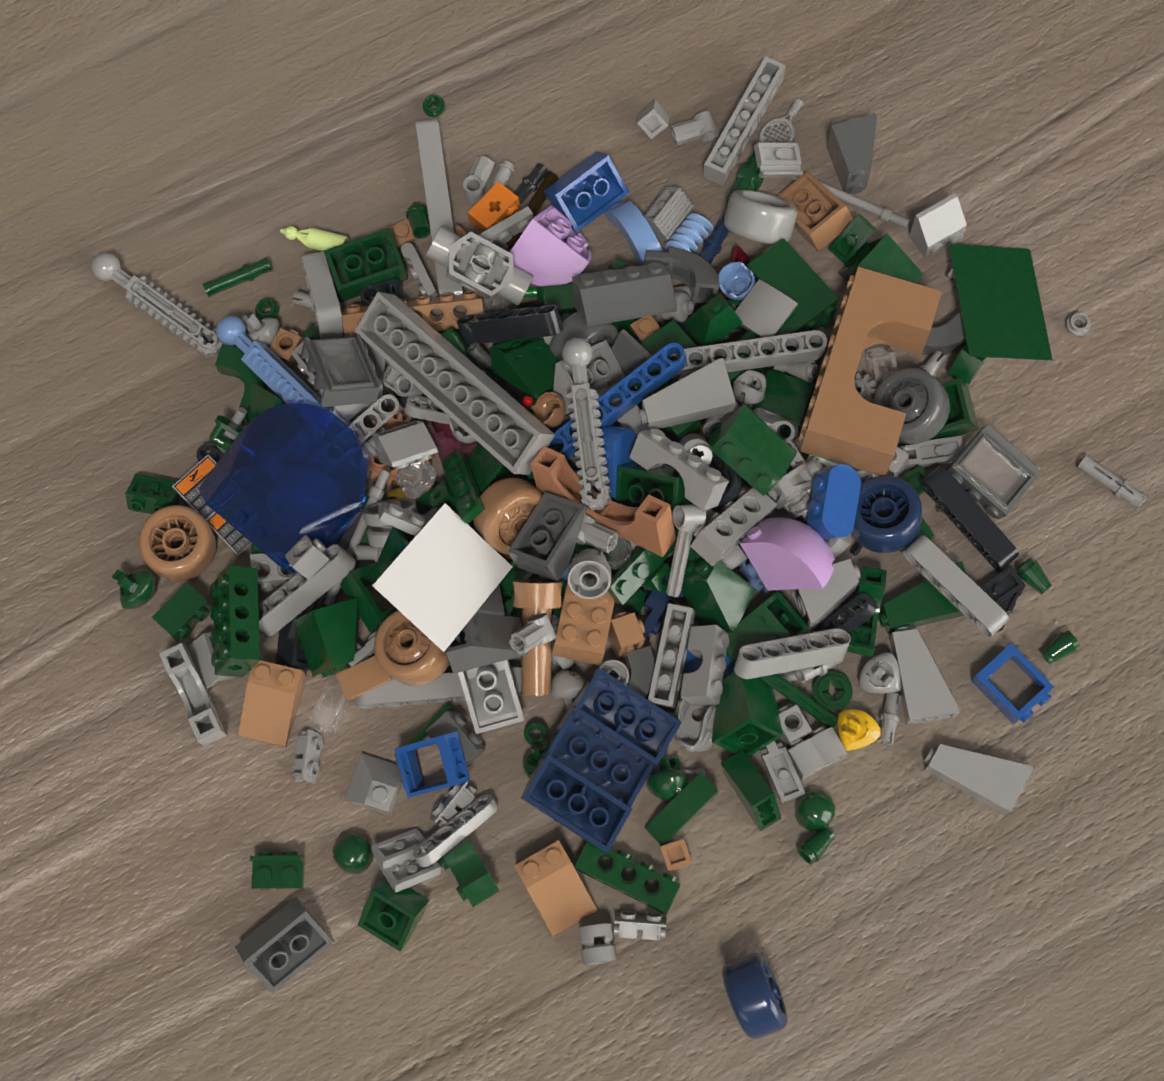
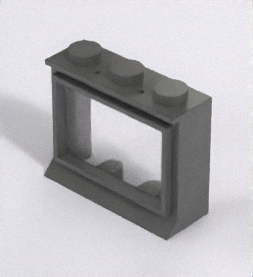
M359 334L356 337L309 340L307 337H304L301 358H308V372H316L314 379L315 390L323 389L320 401L321 407L377 402L378 394L382 391V382L375 373L374 362L370 361L367 346L363 344Z
M989 424L975 434L946 469L975 502H979L985 507L988 515L998 520L1008 515L1034 481L1043 473Z

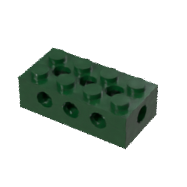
M228 565L210 586V596L213 597L210 618L214 620V628L211 632V642L214 643L211 664L215 668V675L244 677L260 661L257 568Z

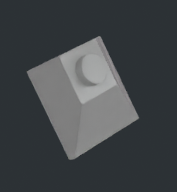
M361 753L344 801L392 816L403 786L399 766Z

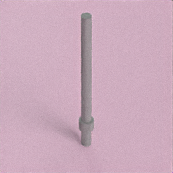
M819 181L841 201L872 213L886 223L892 222L904 228L908 227L910 220L895 214L894 210L887 207L885 209Z
M381 470L374 487L371 486L368 493L370 497L365 508L382 500L385 493L383 489L389 478V472ZM363 513L346 550L353 558L355 556V547L360 544L368 526L365 524ZM344 578L329 589L323 602L328 606L334 604L341 588L340 584Z

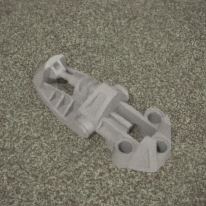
M758 407L753 412L797 451L796 456L791 462L793 470L791 471L788 467L782 479L766 493L777 504L772 513L776 518H789L800 522L802 520L799 516H802L807 523L808 506L812 495V482L815 474L825 467L815 457L807 462L804 460L794 441L798 433V426L793 420L785 419L779 414ZM782 424H786L791 428V435L789 437H784L780 433ZM851 534L846 537L825 540L834 558L843 553L851 544Z

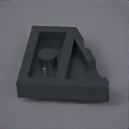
M1011 565L985 582L980 588L1009 616L1026 585ZM1004 626L1001 627L997 632L1003 630Z

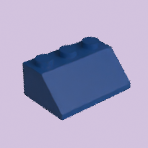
M595 152L544 190V193L551 205L573 223L571 228L577 233L629 194V191L609 155Z

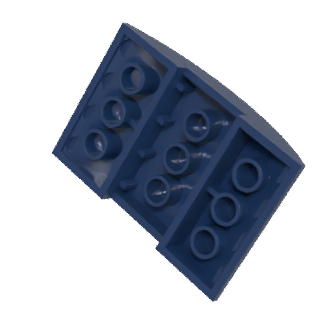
M598 668L581 690L551 737L531 774L521 799L598 849L608 853L632 811V804L653 767L659 764L682 722Z

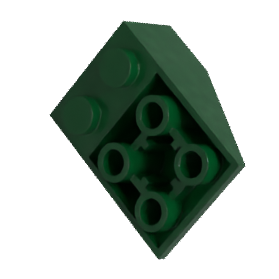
M541 338L504 341L490 347L492 373L533 398H538L545 392L553 391L555 365L560 361Z
M778 591L738 624L734 633L728 632L729 646L727 647L726 654L736 664L733 657L742 646L803 635L810 628Z

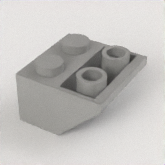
M418 420L372 434L379 461L389 467H395V469L405 468L409 466L408 462L414 460L418 462L429 460L432 458V454L438 453L437 447L425 424Z

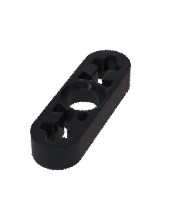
M865 593L858 595L819 624L815 632L842 629L849 634L874 615L877 610L876 600ZM849 615V620L842 626L843 619Z

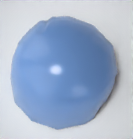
M731 262L722 267L718 274L721 291L732 300L739 301L745 299L756 284L753 272L742 262Z

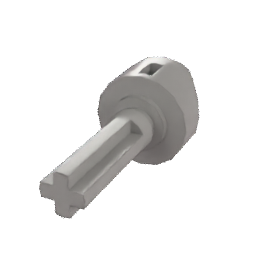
M748 370L734 381L732 391L734 398L740 401V407L745 404L753 411L754 404L764 399L766 379L763 374Z

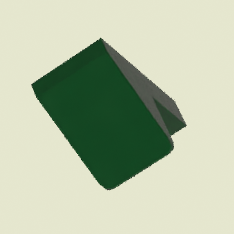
M858 214L828 250L844 264H847L877 229L861 214Z

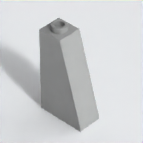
M718 359L644 399L642 409L639 410L641 423L646 424L648 430L653 428L661 429L734 412L736 402L724 359Z
M909 627L895 629L889 640L892 653L899 665L901 676L900 695L902 696L901 701L906 725L955 718L959 714V707L918 630H910Z
M942 744L936 750L931 748L924 762L928 763L925 771L1005 816L1012 811L1034 769L1030 765Z

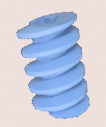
M689 214L686 220L682 222L681 227L676 230V234H673L670 241H667L665 244L666 251L668 252V247L689 252H697V245L703 244V239H707L709 236L708 232L713 231V225L699 214Z

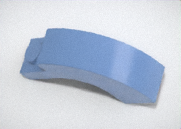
M631 201L616 203L604 212L607 220L616 226L627 240L638 266L644 265L646 251L663 252L647 220Z

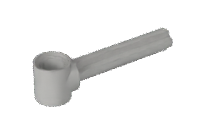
M695 504L677 505L673 509V523L679 529L666 591L669 596L678 597L681 593L693 532H696L698 527L702 524L704 525L706 521V512Z

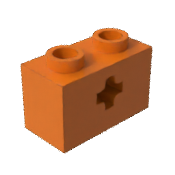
M498 181L467 212L469 223L481 233L519 212V197Z

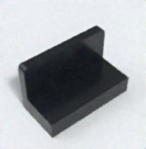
M296 617L279 630L276 664L310 671L294 624V620L298 619Z

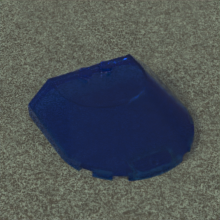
M289 403L270 408L249 422L198 489L205 503L278 566L297 574L298 571L291 566L285 555L305 535L313 541L317 538L326 548L339 543L358 517L367 495L365 493L366 479L369 478L367 458H364L359 445L361 444L360 440L342 418L320 406Z

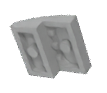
M759 279L735 310V313L743 322L741 326L746 330L752 331L760 338L771 337L777 334L798 306V303Z
M417 828L371 846L380 869L395 893L441 874V866L437 861L430 866L421 867L413 855L414 850L425 841V838Z

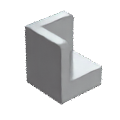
M654 99L638 113L637 124L653 139L669 126L670 114Z

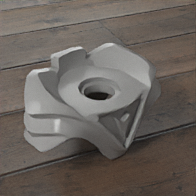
M681 698L677 705V720L682 723L674 735L676 742L691 752H701L710 749L714 744L711 738L717 705L693 706ZM703 709L706 711L703 721L697 722L693 720L692 715L695 710Z

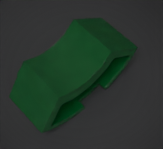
M465 837L439 859L445 871L450 868L460 886L456 890L462 900L468 899L472 907L499 892L468 837Z

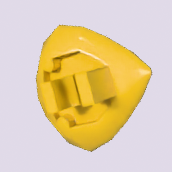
M845 709L839 713L837 722L838 733L846 751L867 746L881 736V728L868 713L857 709Z

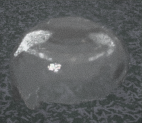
M620 536L613 551L609 553L603 552L611 570L621 569L632 556L631 542Z

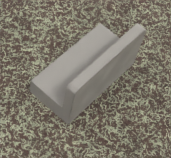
M211 632L203 633L189 645L193 661L206 689H209L218 681L234 680L236 678L215 675V668L211 664V657L214 652Z

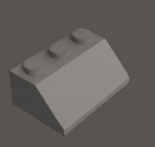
M607 340L592 346V359L586 366L588 383L591 389L597 391L599 397L626 377ZM562 360L555 365L553 392L561 395L565 400V415L572 412L568 409V405L572 403H569L566 395L572 392L571 386H574L572 368L567 366Z

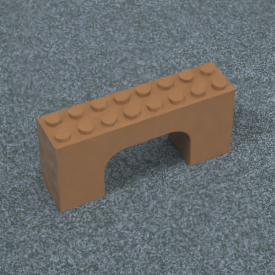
M858 267L855 276L850 275L798 440L803 443L800 452L848 465L879 476L887 474L896 451L906 413L873 404L859 395L854 384L858 364L862 353L867 348L878 344L889 345L921 355L932 328L942 291Z

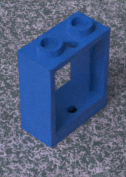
M1012 643L972 679L975 686L1013 725L1018 720L1024 723L1034 713L1031 709L1037 703L1042 706L1052 697L1049 692L1054 688ZM1010 659L1041 689L1019 711L988 680Z
M457 731L395 748L396 762L400 768L407 798L470 781ZM438 744L447 780L424 786L415 749Z

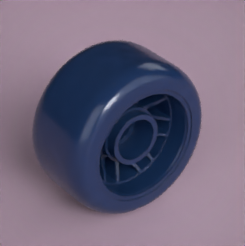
M876 476L862 482L854 530L851 533L854 539L864 548L877 553H892L910 545L919 534L922 525V504L916 490L906 481L894 476Z
M752 953L727 963L722 970L724 986L735 1016L745 1034L751 1039H759L784 1029L788 1023L787 1011L776 980L763 956L758 953Z

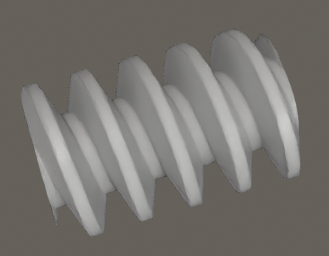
M692 433L687 434L680 440L679 444L683 446L684 450L692 455V449L697 448L695 456L701 458L702 462L707 466L711 463L713 457L712 450H710V446L704 437Z

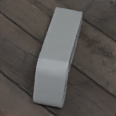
M324 251L301 255L303 273L313 305L320 340L343 338L341 310Z

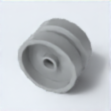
M408 498L391 499L377 502L364 508L365 524L371 526L367 530L369 545L372 547H384L392 528L391 525L379 520L378 509L382 502L393 503L403 509L418 513L415 500Z

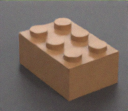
M567 581L552 655L601 666L615 600L608 591L599 598L584 599L571 591Z

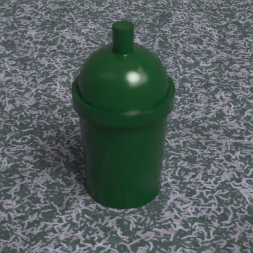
M413 202L406 211V218L409 221L413 236L423 239L428 237L431 232L428 209L417 202Z

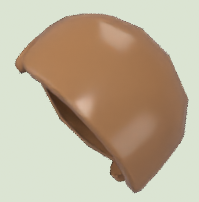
M545 392L538 397L535 405L531 406L534 417L547 428H554L561 424L566 414L565 400L555 392Z

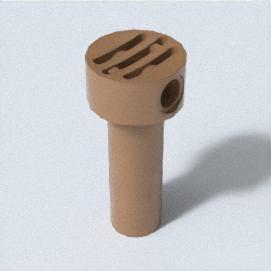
M543 579L512 581L514 586L512 606L522 608V626L527 625L526 621L529 618L542 613L548 614L552 624V608L562 607L561 588L563 582ZM552 641L537 645L528 651V655L521 657V694L530 696L551 694Z

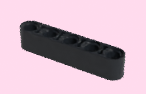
M556 305L463 316L456 321L465 345H471L474 342L481 344L548 337L564 330Z
M938 466L920 482L926 494L995 570L1001 572L1019 556V552L1012 542L946 469Z

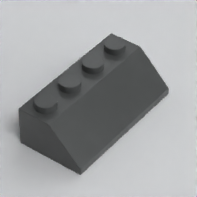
M652 262L642 266H628L624 269L605 270L604 272L593 274L585 273L581 276L572 277V303L587 327L677 311L671 276L662 262Z

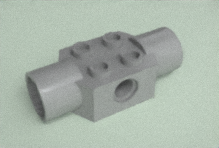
M440 227L426 254V257L446 267V277L486 299H490L497 294L517 306L533 276L513 266V254L473 232H469L461 238Z

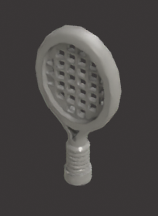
M795 98L786 116L774 118L767 122L759 134V143H769V141L776 143L775 140L778 141L777 143H785V141L793 143L795 128L792 124V119L803 107V101Z

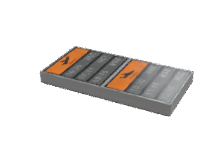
M209 455L204 457L172 486L194 510L205 518L213 531L238 557L252 545L253 535L264 534L274 525L269 517Z

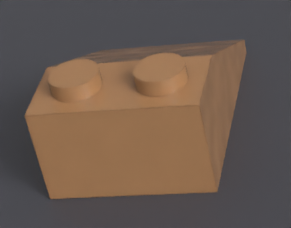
M809 172L804 173L777 196L795 205L797 218L794 227L818 252L840 235L853 221L847 206Z
M260 660L251 669L238 736L287 747L307 679L305 673L299 669Z
M559 840L514 866L553 937L598 911Z

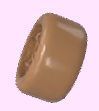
M504 478L493 483L480 496L485 510L473 519L476 531L495 551L509 555L507 551L541 500L543 494L533 484L522 478Z
M172 505L157 510L147 518L139 533L138 546L144 562L155 574L170 581H186L197 577L210 565L215 555L216 540L212 528L199 512L187 506ZM183 542V544L179 548L175 549V546L178 543Z
M399 610L389 615L382 622L376 633L374 653L379 666L390 677L404 685L421 686L428 684L440 677L450 664L446 650L443 652Z

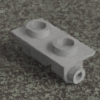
M312 730L301 731L300 736L297 737L296 754L303 755V759L294 760L292 776H294L295 782L306 781L316 784L319 773L320 753L323 748V735Z
M468 782L450 786L447 791L449 795L443 802L439 801L431 811L433 815L429 819L435 823L440 820L438 826L441 828L459 813L455 810V807L458 805L462 809L466 808L475 799L477 791L470 785L465 788Z
M628 910L615 913L614 935H619V938L637 939L638 929L643 930L642 939L660 941V938H665L666 928L661 927H666L667 917H663L655 912H650L646 915H636L635 912Z

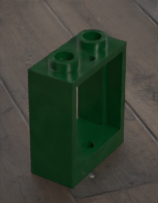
M376 563L349 571L340 584L349 600L357 599V613L369 632L378 630L382 622L389 615L398 611L397 608L381 613L365 587L376 582L372 575Z

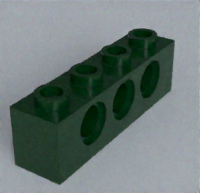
M588 841L586 842L576 862V871L662 914H668L681 886L677 883L678 879L665 872L662 876L654 872L655 867L643 861L638 864L630 860L632 856L624 851L618 850L615 853L609 850L608 853H605ZM604 857L610 858L613 861L612 867L608 870L601 869L598 866L600 859ZM625 869H632L635 871L636 877L630 882L625 881L621 877L622 872ZM649 880L656 881L659 884L658 891L655 893L647 892L644 888L645 883Z

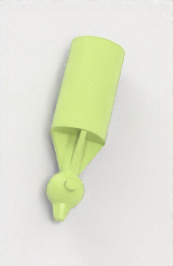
M294 226L280 229V232L287 239L294 240L297 238L308 248L318 251H324L349 242L348 236L316 228L298 231Z

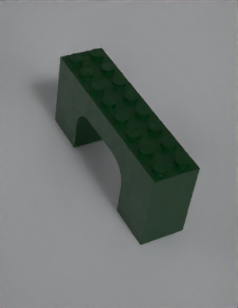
M784 238L747 265V268L755 276V283L760 279L798 303V306L775 336L819 330L821 327H828L834 321L839 298ZM674 320L640 344L652 356L670 343H678L683 349L698 347ZM749 331L737 341L757 339L760 337L752 331ZM794 346L786 347L789 351L797 350ZM769 349L762 350V352L766 355H770L773 353ZM747 353L738 354L741 358L749 357ZM716 356V357H714L715 360H718V359H721V358H723V359L725 360V358L722 357V356ZM697 359L690 361L693 365L701 364ZM768 367L748 369V370L757 371V372H759V373L762 374V372H763L764 370H766ZM748 370L727 372L732 390L734 381ZM678 379V380H670V385H672V384H674L675 382L679 381V379Z

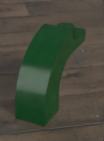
M222 344L215 366L220 374L238 378L244 383V394L239 407L246 409L247 414L241 423L250 427L251 421L248 417L251 387L256 384L268 391L267 384L241 360L245 353L237 347Z
M862 566L861 579H859L855 597L863 593L869 595L876 600L877 610L872 617L849 633L851 640L848 652L872 657L875 647L878 616L886 586L887 570Z

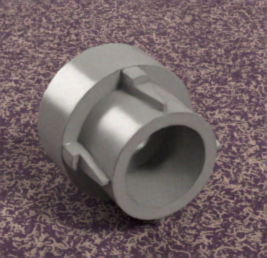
M586 549L579 554L576 553L568 571V585L571 591L584 599H596L603 596L611 584V567L603 555V551Z

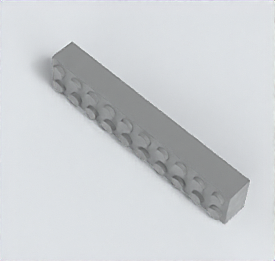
M377 292L356 327L355 332L513 474L530 475L532 472L530 463L544 446H549L555 434L397 296Z

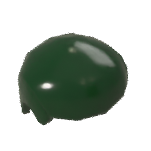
M812 790L804 794L797 801L795 817L799 825L806 830L820 831L828 826L835 817L836 806L832 798L824 791Z
M348 833L340 837L333 846L334 861L348 874H360L367 870L373 862L371 844L360 834Z

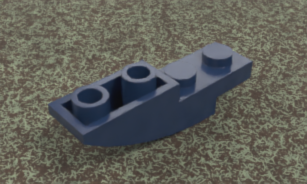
M665 577L661 581L663 585L666 583L667 578ZM655 589L644 604V610L650 613L643 625L645 633H643L644 638L650 640L653 634L657 635L663 625L661 619L667 612L668 603L675 604L672 601L674 599L682 604L685 599L682 589L678 597L669 596L667 593H659Z

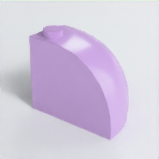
M553 205L531 220L509 252L513 254V266L533 276L531 284L542 287L564 285L571 282L572 277L580 275L591 260L592 253L586 249L588 243L581 233L577 235L571 228L573 223Z
M779 517L765 519L747 532V536L740 542L767 590L824 588L834 571L832 562L835 558L824 538L813 528L797 520Z

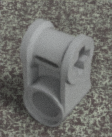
M387 362L389 365L382 376L378 377L383 385L402 397L422 396L423 392Z

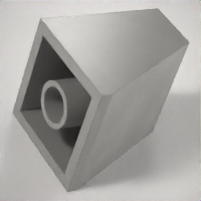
M851 559L832 564L834 571L824 588L790 590L799 616L810 628L806 634L812 633L819 624L830 617L854 594L861 576L857 565H853Z

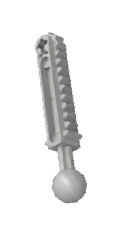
M104 252L99 253L93 258L91 269L97 279L105 282L113 280L126 290L127 294L125 297L131 305L134 304L137 309L141 307L144 313L148 312L151 318L155 317L157 323L162 322L164 328L169 327L172 334L176 332L179 339L183 338L186 344L190 343L193 349L197 348L198 352L205 355L206 358L218 357L221 345L224 343L219 340L216 335V329L212 330L210 324H205L201 318L198 319L195 313L191 314L188 308L184 309L181 303L177 304L174 298L170 299L167 293L163 294L159 287L156 289L155 285L152 282L149 283L145 276L138 278L134 275L131 277L122 271L120 261L115 255Z
M572 338L565 343L562 349L563 361L572 368L574 386H571L572 392L567 394L566 398L569 403H572L568 405L569 411L574 412L570 414V418L572 421H576L571 424L573 430H576L572 437L578 440L573 443L575 449H579V451L575 452V457L581 459L576 462V466L581 468L577 475L583 478L578 482L579 486L583 487L579 491L582 496L581 501L591 511L605 509V506L611 501V489L609 486H606L610 480L608 477L603 476L609 472L607 467H603L607 463L606 458L601 457L606 454L605 449L600 447L605 442L603 438H598L603 435L602 429L598 428L602 425L600 419H596L601 416L600 411L596 409L600 406L598 400H596L599 398L596 390L591 389L588 383L586 368L592 359L593 350L586 340ZM592 486H596L600 493L597 494V499L592 498L595 494Z

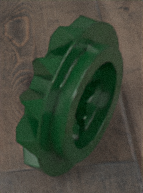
M830 671L816 679L812 695L816 702L827 710L837 711L848 705L853 695V688L845 675ZM830 682L834 689L843 690L836 693L834 701L830 694L823 693L829 690Z

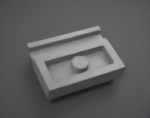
M757 143L754 145L757 168L760 169L759 178H799L803 175V171L800 168L802 163L798 143Z

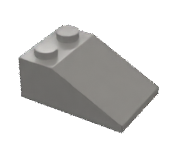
M509 660L458 673L476 734L524 721Z

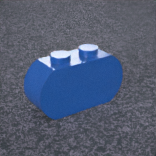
M604 426L602 428L603 435L598 438H603L605 442L600 447L605 449L606 454L601 457L606 458L607 463L603 467H607L609 473L603 476L609 478L610 482L606 486H609L611 489V500L616 501L617 466L634 461L629 457L637 436L631 429ZM593 486L594 490L598 492L596 486Z
M840 464L823 468L815 474L812 482L811 501L808 506L807 524L817 531L824 540L846 537L854 530L861 480L852 467Z

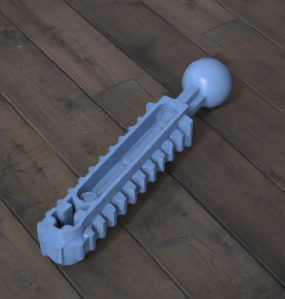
M236 316L223 317L216 327V335L219 340L226 345H236L245 353L241 360L298 414L307 425L317 431H320L322 427L327 429L333 421V416H331L333 409L331 407H321V398L264 343L255 340L252 342L245 335L246 326L241 319Z

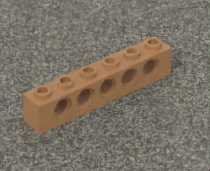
M471 290L464 291L461 295L443 293L436 298L419 296L416 300L411 301L400 298L410 309L418 312L420 317L436 331H444L450 328L459 329L456 321L461 317L484 313L482 296ZM351 304L342 310L345 338L357 336L355 329L369 306L360 307L359 304ZM462 305L466 308V311L457 313L454 311V308ZM434 308H439L443 311V314L434 316L430 311Z

